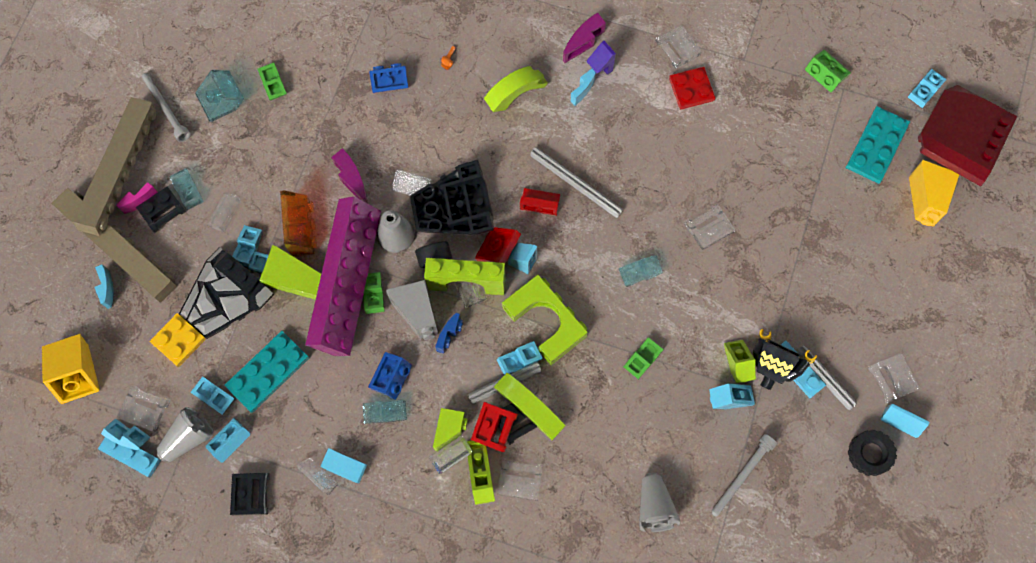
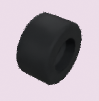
M447 241L432 243L415 250L420 268H425L426 258L452 259Z

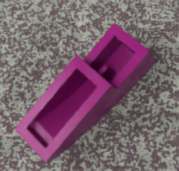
M598 12L587 19L572 35L563 52L564 63L592 48L595 37L605 32L606 22Z
M342 148L331 157L334 165L341 171L338 174L340 181L358 199L368 203L366 190L359 171L351 157Z

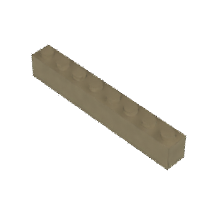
M133 97L130 98L73 220L78 231L100 236L102 231L106 229L108 217L115 209V202L121 196L122 186L129 178L131 166L135 165L136 155L138 151H141L143 140L149 134L150 124L156 118L157 112L152 102Z
M67 188L51 204L73 223L84 197L77 190L72 192ZM107 223L106 229L102 231L100 236L83 232L160 303L177 287L172 282L174 278L168 272L163 274L159 270L161 266L157 262L147 260L146 258L149 255L141 248L136 250L133 247L135 243L128 236L123 238L121 236L123 232L116 225L111 227Z

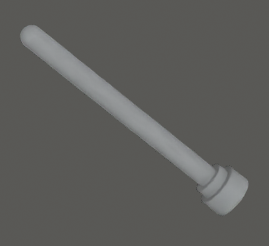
M143 73L142 79L172 124L175 138L178 142L186 141L191 136L187 127L180 125L149 74Z
M767 434L762 436L759 440V449L712 509V515L718 516L764 454L776 447L778 443Z

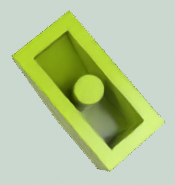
M738 340L724 343L730 372L736 383L756 380L755 359L745 342Z
M441 408L433 443L434 450L439 451L460 437L462 431L467 429L468 418H465V412Z

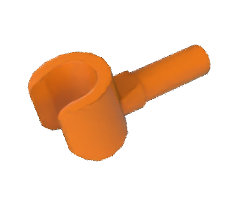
M454 46L441 59V66L446 70H449L453 65V61L450 58L456 49Z

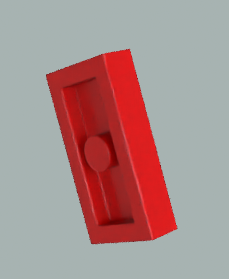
M524 188L520 199V210L557 216L560 194Z

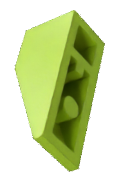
M467 441L465 443L475 505L494 502L495 497L487 447L475 441Z

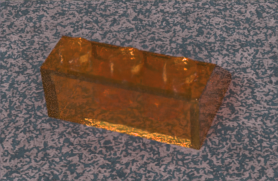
M285 190L280 191L285 247L293 257L315 254L314 248L317 247L316 236H313V230H316L315 220L312 219L311 214L314 212L313 201H310L308 196Z

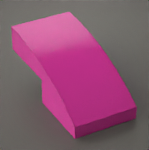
M147 182L135 196L128 192L116 206L124 214L137 210L136 207L158 192Z

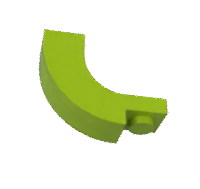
M531 66L523 67L510 73L495 84L486 94L484 100L493 112L505 111L519 95L532 89L545 88L548 82L539 70H533Z

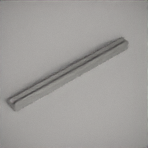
M535 147L531 151L532 158L614 217L620 216L623 210L620 206L539 148Z

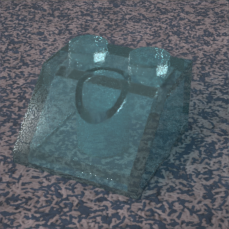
M211 70L195 92L209 122H213L236 111L244 100L229 70Z

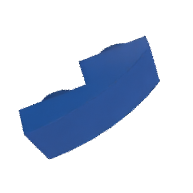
M455 313L442 329L435 346L437 352L445 353V349H449L451 342L449 335L456 337L457 332H461L463 320H461L459 313Z

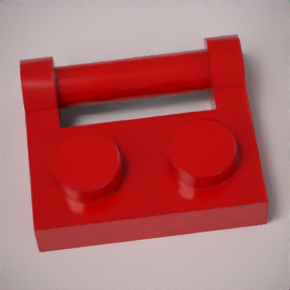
M484 402L471 440L505 452L507 448L505 445L512 424L517 419L518 414ZM503 415L506 416V420L498 443L493 440Z

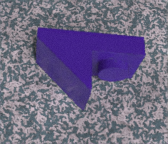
M602 41L587 59V63L597 74L604 70L608 75L613 71L616 53L605 41Z

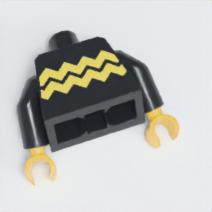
M764 329L760 330V339H758L754 347L753 357L757 372L764 375L760 384L762 387L771 390L775 381L783 384L785 381L791 382L800 377L810 364L815 362L817 355L813 359L807 356L810 350L806 351L804 359H802V355L772 341L771 331L768 336H763Z

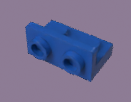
M401 63L391 64V68L384 69V66L373 67V71H369L373 93L409 88L406 66H402Z
M385 352L368 388L396 400L410 373L412 364L402 357Z

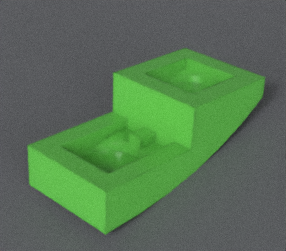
M275 63L257 69L270 101L287 95Z
M380 272L367 275L364 289L365 314L385 312Z
M648 337L623 367L639 380L664 349Z

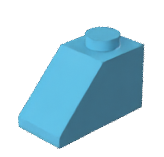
M517 243L509 256L508 265L529 274L537 260V246Z
M725 384L709 389L713 409H731L755 405L750 385Z

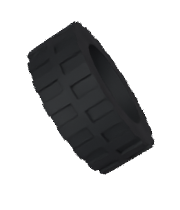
M867 430L851 440L848 451L849 461L859 473H863L866 476H877L889 471L894 466L895 459H897L895 443L882 431ZM868 443L878 445L882 451L880 461L876 463L868 462L863 457V447Z

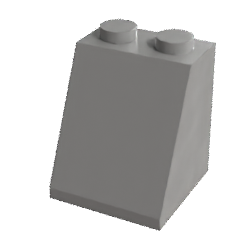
M424 280L386 290L392 306L419 339L429 340L438 334Z

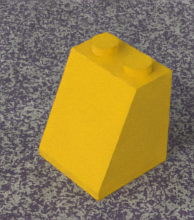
M925 160L920 162L909 176L915 220L920 221L926 226H934L947 214L959 174Z
M81 334L42 346L43 383L61 404L100 391L89 345Z

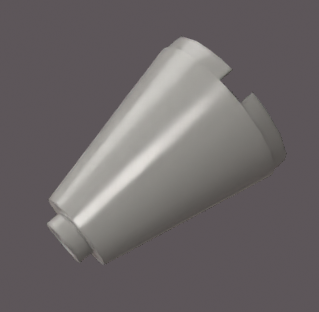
M386 211L381 217L377 230L379 244L383 249L393 253L408 249L413 243L415 236L412 224L396 211Z
M184 407L158 445L157 456L164 462L174 461L210 439L213 434L212 427L204 418L200 420L196 416L198 412L189 407Z
M657 473L646 474L642 479L640 530L646 532L645 528H651V532H662L673 529L675 523L679 526V515L662 476L657 475Z

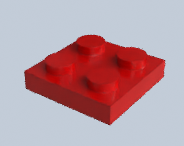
M705 67L669 76L680 110L715 101V95Z
M494 227L493 231H489L475 259L482 262L506 263L521 233L514 229Z

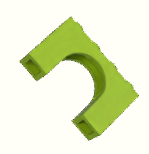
M426 258L424 278L428 290L447 292L448 283L463 281L483 286L485 294L504 295L505 263Z
M537 275L504 300L502 308L514 322L535 307H548L556 312L561 325L553 336L539 346L541 355L550 365H553L587 337L588 329L582 321H577L574 317V311L569 306L565 307L561 296L557 292L553 293L549 288L551 287L549 282Z

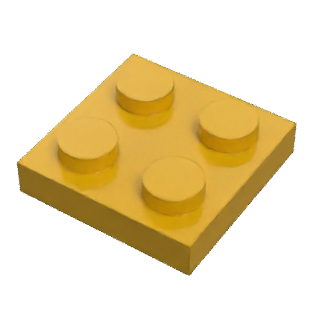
M176 313L149 342L177 367H180L206 338Z

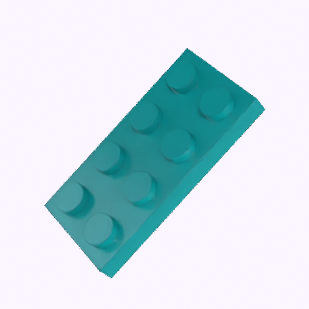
M876 106L845 168L880 184L910 121Z
M281 331L224 386L253 413L309 357Z

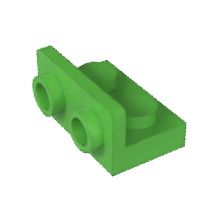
M825 50L815 55L805 68L806 72L830 92H833L851 74L849 70Z

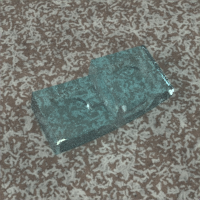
M187 168L169 176L186 210L204 202Z
M656 255L619 268L626 287L644 279L647 281L664 273Z
M406 401L363 403L364 423H386L407 420Z

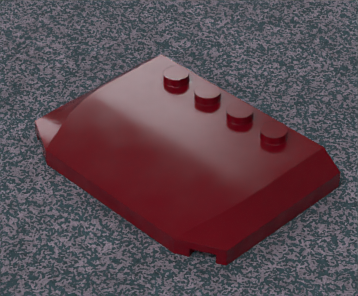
M956 85L943 91L918 135V142L922 146L920 153L981 187L990 175L1017 116Z

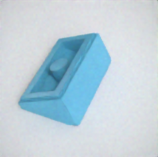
M895 404L887 406L881 417V421L915 438H918L930 423Z
M233 418L205 447L217 460L223 463L250 436V433Z

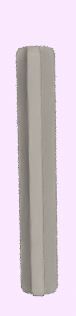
M803 345L796 352L802 355V359H804L808 349ZM811 352L807 355L810 359L815 357ZM816 358L815 362L810 364L811 369L848 410L856 406L857 402Z
M534 362L510 375L521 382L540 373L541 367L538 362ZM499 380L469 393L468 397L471 403L475 404L498 393L494 386Z

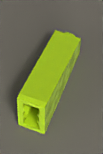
M272 245L260 281L266 287L316 300L321 273L277 246Z

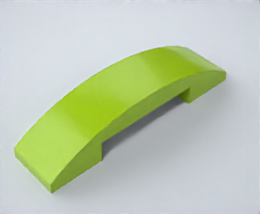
M506 373L494 386L502 396L510 400L552 441L565 428L566 425L540 399L509 373Z

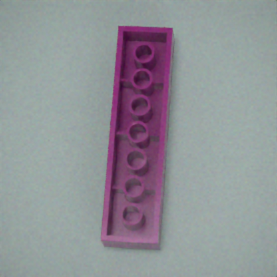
M354 196L338 200L305 344L333 356H350L381 215V210Z

